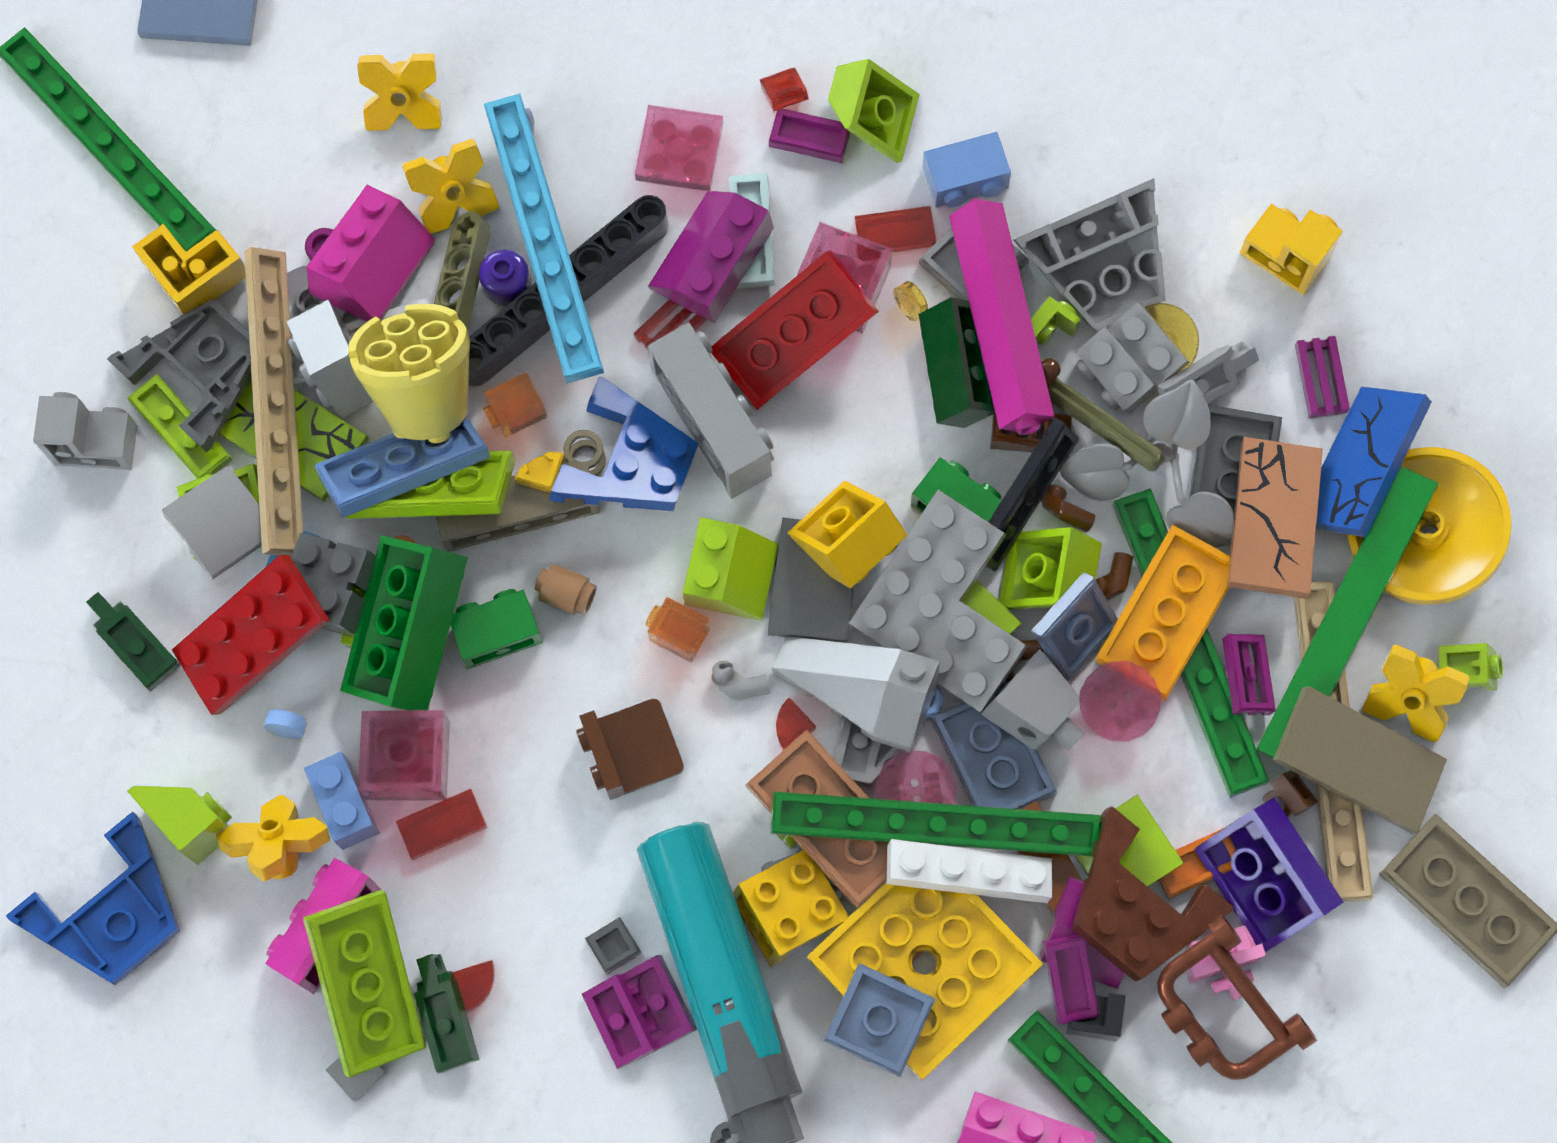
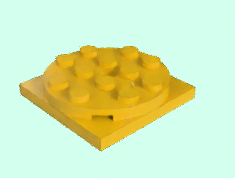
M886 882L807 956V959L842 996H844L860 963L935 998V1002L906 1064L921 1081L936 1069L1043 966V963L978 895L886 884ZM921 952L931 954L936 960L935 970L927 975L915 972L912 966V960L915 955Z

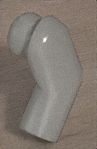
M719 661L712 668L713 674L711 679L715 687L731 699L741 700L769 694L766 674L744 678L733 669V665L729 661Z

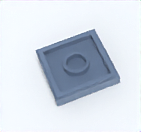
M1083 572L1031 631L1049 660L1062 676L1069 681L1108 638L1118 618L1095 578Z
M859 963L825 1035L824 1042L901 1077L935 1002V998Z

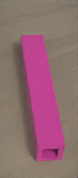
M974 198L952 213L949 218L999 429L1017 431L1019 435H1028L1037 432L1041 424L1055 416L1003 203Z

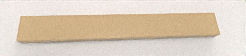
M250 247L244 251L262 554L291 556L300 533H303L292 349L288 343V339L291 338V331L287 324V321L290 320L286 252Z
M1334 581L1311 582L1308 599L1293 597L1301 661L1336 594ZM1344 670L1331 698L1350 708L1346 671ZM1316 784L1326 876L1343 902L1373 899L1362 807Z

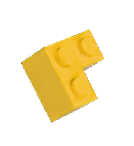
M1271 203L1245 237L1239 253L1304 295L1329 262L1343 230L1338 228L1336 222L1325 214H1317L1310 209L1303 220L1299 222L1296 215L1290 210L1278 208Z
M164 224L132 246L142 264L182 315L211 299H217L246 278L245 266L241 258L218 229L186 252Z

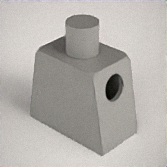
M1040 649L1023 665L981 713L985 718L1031 749L1039 748L1052 735L1069 751L1085 734L1068 718L1070 713L1081 702L1080 696Z

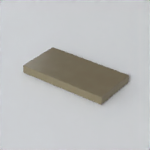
M1306 686L1300 692L1272 761L1410 833H1418L1447 759L1310 686Z
M1436 813L1379 873L1504 989L1516 979L1557 933L1556 921Z

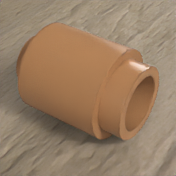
M553 564L549 570L545 568L541 570L534 590L539 592L538 600L573 615L577 612L585 615L593 602L597 585L589 583L590 579L588 577Z

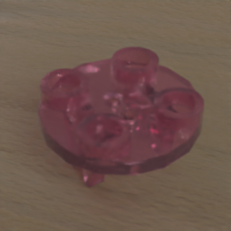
M1112 661L1097 667L1086 678L1080 690V710L1085 723L1098 736L1112 742H1129L1142 737L1155 725L1161 711V694L1155 679L1143 667L1130 661ZM1126 693L1131 695V699L1128 701L1123 699ZM1112 702L1117 704V708L1114 710L1110 709Z
M906 751L895 755L883 765L876 780L875 799L914 802L913 797L919 796L921 798L920 802L955 804L956 782L951 769L940 756L926 751ZM917 780L918 786L913 787L911 781Z

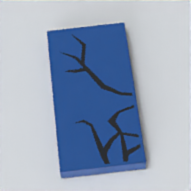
M1361 386L1321 467L1316 529L1360 537L1367 536L1432 403L1426 394Z

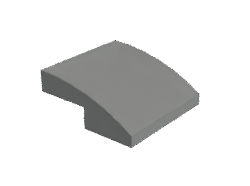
M226 466L162 509L166 520L185 541L190 553L212 579H215L262 546L259 504L229 466Z

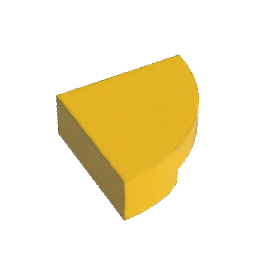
M547 452L542 456L534 458L527 464L525 463L517 472L514 479L515 483L551 493L560 468L564 464L565 454L561 452Z

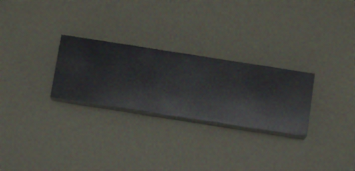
M1055 418L1052 420L988 522L1006 534L985 566L994 572L1001 565L1079 441V437L1065 423Z

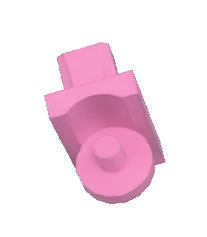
M1246 926L1234 929L1242 942L1230 950L1229 953L1240 967L1258 962L1262 957L1266 956L1263 945L1255 946L1254 940ZM1200 940L1188 944L1186 949H1189ZM1210 955L1186 971L1189 983L1222 973L1223 978L1210 982L1213 993L1216 994L1228 990L1233 1000L1242 998ZM1251 970L1244 971L1251 982H1253L1254 978Z

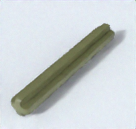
M1057 378L1049 388L1048 392L1053 404L1110 444L1120 448L1124 454L1144 468L1154 472L1163 464L1165 457L1162 450Z

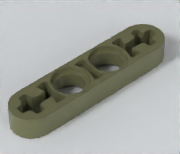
M475 211L463 213L452 226L434 300L435 305H441L457 312L459 320L466 326L467 331L480 281L479 270L482 261L485 259L491 234L490 225ZM470 257L467 264L460 270H457L458 265L465 258ZM462 289L460 296L454 302L449 303L454 293Z

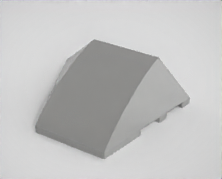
M1154 178L1013 240L1094 332L1102 329L1104 326L1112 325L1137 302L1141 303L1145 309H1148L1166 301L1162 255L1158 244L1157 225H1159L1158 215L1155 212Z

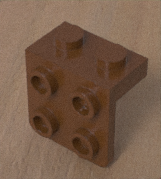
M649 699L598 719L594 710L579 715L583 727L576 730L578 739L584 753L592 750L597 764L589 767L597 790L606 788L610 800L677 776L683 772L684 764L659 700Z

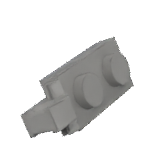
M1244 342L1234 346L1226 345L1218 348L1157 385L1160 395L1192 379L1201 390L1208 404L1239 385L1238 379L1242 377L1241 371L1259 361L1254 346L1244 344Z

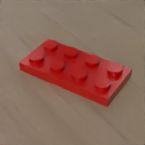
M828 250L711 346L713 350L711 354L718 363H722L725 366L731 379L756 410H758L879 311L832 252Z
M279 555L178 643L172 651L211 715H218L223 713L330 620L289 555Z

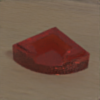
M789 697L782 704L776 719V733L782 750L787 748L805 730H808L810 734L816 730V725Z
M493 960L453 972L455 980H457L466 1013L479 1007L489 996L495 980Z

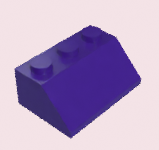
M1275 798L1254 808L1194 848L1207 871L1212 873L1213 880L1228 903L1234 907L1233 910L1243 926H1246L1254 943L1256 945L1262 944L1265 952L1344 903ZM1230 837L1236 849L1232 859L1223 843V840ZM1231 861L1233 870L1223 874L1217 868Z

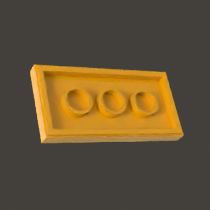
M1172 525L1094 662L1161 700L1166 701L1230 588L1227 587L1230 556Z

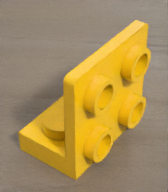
M804 850L739 883L733 891L742 920L770 968L785 961L792 950L839 926L848 918L846 910L823 871Z

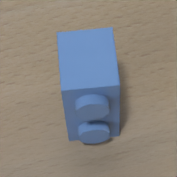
M998 132L927 150L923 154L922 168L935 208L944 205L950 208L957 207L967 202L970 198L981 195L983 197H993L1009 188L1011 170Z
M342 751L304 767L332 838L342 850L380 834L352 765Z

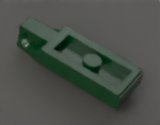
M99 592L86 601L91 609L100 617L93 624L97 629V634L150 692L181 666L127 605L120 601L112 607Z
M430 954L416 959L422 981L416 983L418 992L414 993L436 1072L445 1073L480 1060L457 980H455L453 972L446 970L441 954Z

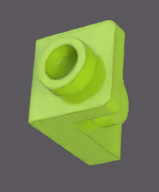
M1049 296L1031 318L1037 345L1040 343L1042 346H1045L1056 332L1057 327L1071 337L1076 334L1081 319L1070 304L1061 300L1057 302Z
M1488 643L1439 646V669L1448 666L1469 675L1470 679L1467 687L1484 686L1488 691L1497 690V679H1502L1503 661L1501 655H1497L1496 651Z

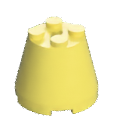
M435 304L405 306V313L382 321L378 317L372 318L357 330L348 346V354L354 374L389 423L397 438L411 440L428 439L431 443L446 441L451 435L450 431L462 423L468 412L470 339L466 326L459 320L457 312Z

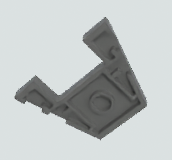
M211 299L171 321L170 328L150 338L147 335L140 339L142 342L125 353L122 354L120 351H117L107 358L133 385L137 384L161 359L165 358L206 395V400L179 425L206 453L212 448L252 377L249 330L215 299Z

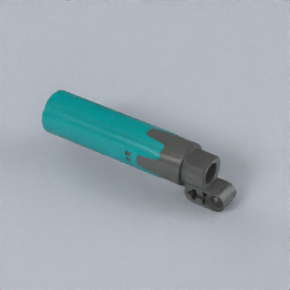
M693 822L692 824L679 825L657 833L639 844L636 851L728 1118V1122H722L712 1131L710 1143H726L731 1138V1133L740 1135L741 1141L737 1143H796L804 1139L791 1099L802 1094V1089L710 825L704 822Z

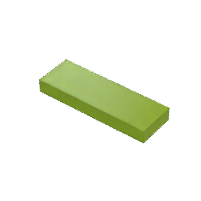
M158 374L127 397L131 405L197 479L210 473L216 474L233 460L217 440L206 453L179 427L192 412Z

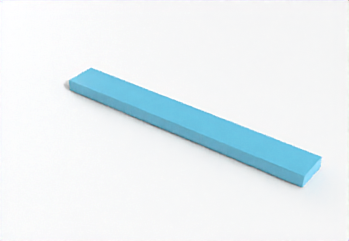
M521 94L484 103L566 384L603 374V366Z

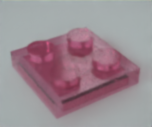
M648 105L636 164L635 180L711 191L724 123L723 116Z

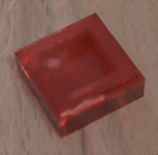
M795 67L759 80L761 89L773 112L809 99L807 89Z

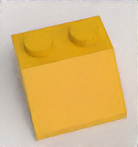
M845 480L787 532L831 578L850 589L856 583L865 579L869 571L885 556L893 553L897 545L908 535L886 501Z

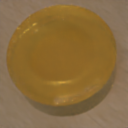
M905 281L894 288V298L900 310L909 320H918V314L928 309L927 301L921 290L910 281Z

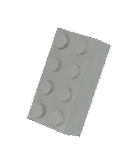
M688 322L649 344L648 350L654 376L694 440L699 443L700 450L730 498L733 499L771 477V462L774 461V457L770 450L774 448L773 444L762 427L756 429L750 419L753 413L746 399L742 395L736 397L730 387L733 381L722 363L718 365L714 363L709 354L713 350L705 334L702 331L696 333Z

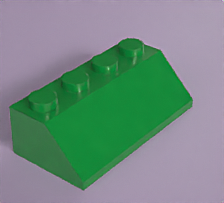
M384 535L380 536L341 684V692L393 708L423 714L428 713L468 557Z

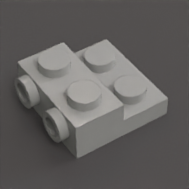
M1139 302L1132 306L1111 326H1104L1075 351L1081 359L1076 364L1089 381L1092 382L1095 378L1100 381L1105 388L1101 396L1114 411L1121 407L1130 414L1158 390L1157 385L1171 378L1190 363Z

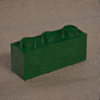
M950 297L919 313L921 337L924 345L936 423L966 428L995 414L969 301Z

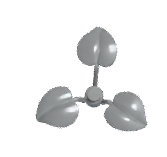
M1190 379L1176 389L1153 399L1145 408L1143 424L1148 432L1147 441L1162 450L1165 457L1163 463L1170 461L1172 466L1176 498L1180 505L1171 508L1167 512L1166 522L1168 528L1170 529L1174 525L1217 548L1227 545L1232 541L1235 519L1233 510L1223 497L1215 493L1198 492L1186 500L1183 494L1179 469L1178 447L1191 450L1201 446L1207 440L1211 429V418L1207 402L1194 380ZM1094 444L1082 448L1069 456L1059 472L1061 477L1081 494L1094 500L1107 501L1119 497L1127 490L1130 480L1126 471L1133 469L1137 462L1131 458L1128 462L1124 463L1123 452L1117 446Z

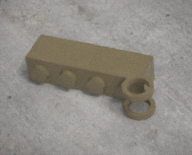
M578 430L567 437L563 447L566 457L564 464L598 476L606 464V456L599 436L589 430ZM580 438H588V439H591V440H581V441H578V442L574 443L577 439H580ZM582 448H591L596 451L595 456L589 461L580 462L573 458L575 453ZM512 476L500 514L436 516L441 541L446 551L450 552L599 514L598 505L584 504L583 499L565 498L564 502L549 500L551 493L516 484L515 476Z

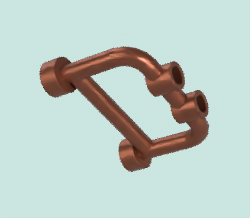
M1222 914L1208 924L1212 931L1210 934L1169 962L1159 975L1157 981L1158 995L1167 1010L1161 1013L1165 1023L1175 1035L1182 1030L1185 1031L1192 1041L1186 1048L1200 1067L1209 1063L1223 1077L1232 1080L1246 1079L1255 1075L1297 1044L1302 1050H1305L1318 1041L1310 1027L1298 1013L1282 1022L1238 965L1229 951L1242 941ZM1208 955L1213 958L1274 1038L1269 1044L1240 1063H1233L1226 1059L1214 1039L1203 1029L1190 1008L1174 990L1175 980Z

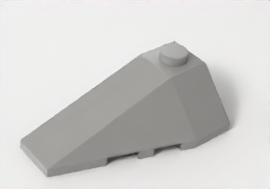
M786 636L772 666V672L808 697H816L831 707V712L840 719L845 717L859 726L861 733L871 740L911 752L937 690L940 661L902 649Z

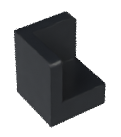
M1108 993L1106 997L1096 995L1100 1017L1068 1023L1067 1034L1117 1041L1121 1037L1126 995Z

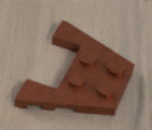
M1110 806L1101 815L1099 823L1102 826L1099 838L1094 842L1091 853L1093 861L1087 879H1084L1071 929L1136 982L1145 978L1210 929L1208 924L1221 914L1225 917L1231 913L1234 907L1207 884L1198 887L1181 914L1119 863V860L1140 829L1113 806Z

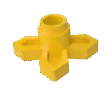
M433 53L411 54L407 61H398L390 64L382 55L359 56L357 64L359 83L376 93L364 103L363 115L366 130H389L401 113L418 129H439L441 127V103L438 99L424 91L436 82L437 78L436 58Z
M468 139L452 145L448 156H440L433 161L420 157L402 165L411 191L428 195L418 210L424 226L430 234L450 228L458 206L467 211H475L480 216L499 209L491 183L475 179L484 162L474 139Z
M1393 645L1382 668V672L1389 682L1372 684L1364 700L1362 711L1383 721L1406 713L1414 734L1429 741L1438 742L1448 721V715L1442 708V705L1459 703L1467 689L1470 677L1448 666L1438 670L1436 664L1430 659L1418 657L1417 653L1399 645Z
M278 795L261 806L259 823H233L216 834L220 850L231 858L248 856L247 862L250 872L262 881H268L271 878L284 879L293 875L298 869L299 852L315 851L329 842L330 836L327 826L315 817L298 819L299 815L296 804L284 795Z

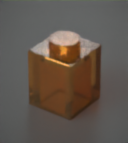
M527 372L484 392L488 405L483 407V411L492 429L500 426L505 438L547 418L544 404Z
M666 597L661 607L658 605L653 607L645 623V626L649 627L647 632L651 642L691 663L711 629L709 618Z

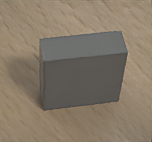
M621 917L585 938L606 975L642 954Z

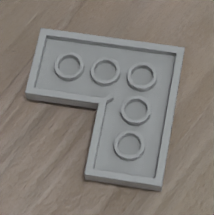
M937 490L849 624L883 647L902 649L940 661L937 683L982 713L1028 647L962 603V600L1006 534L940 490Z

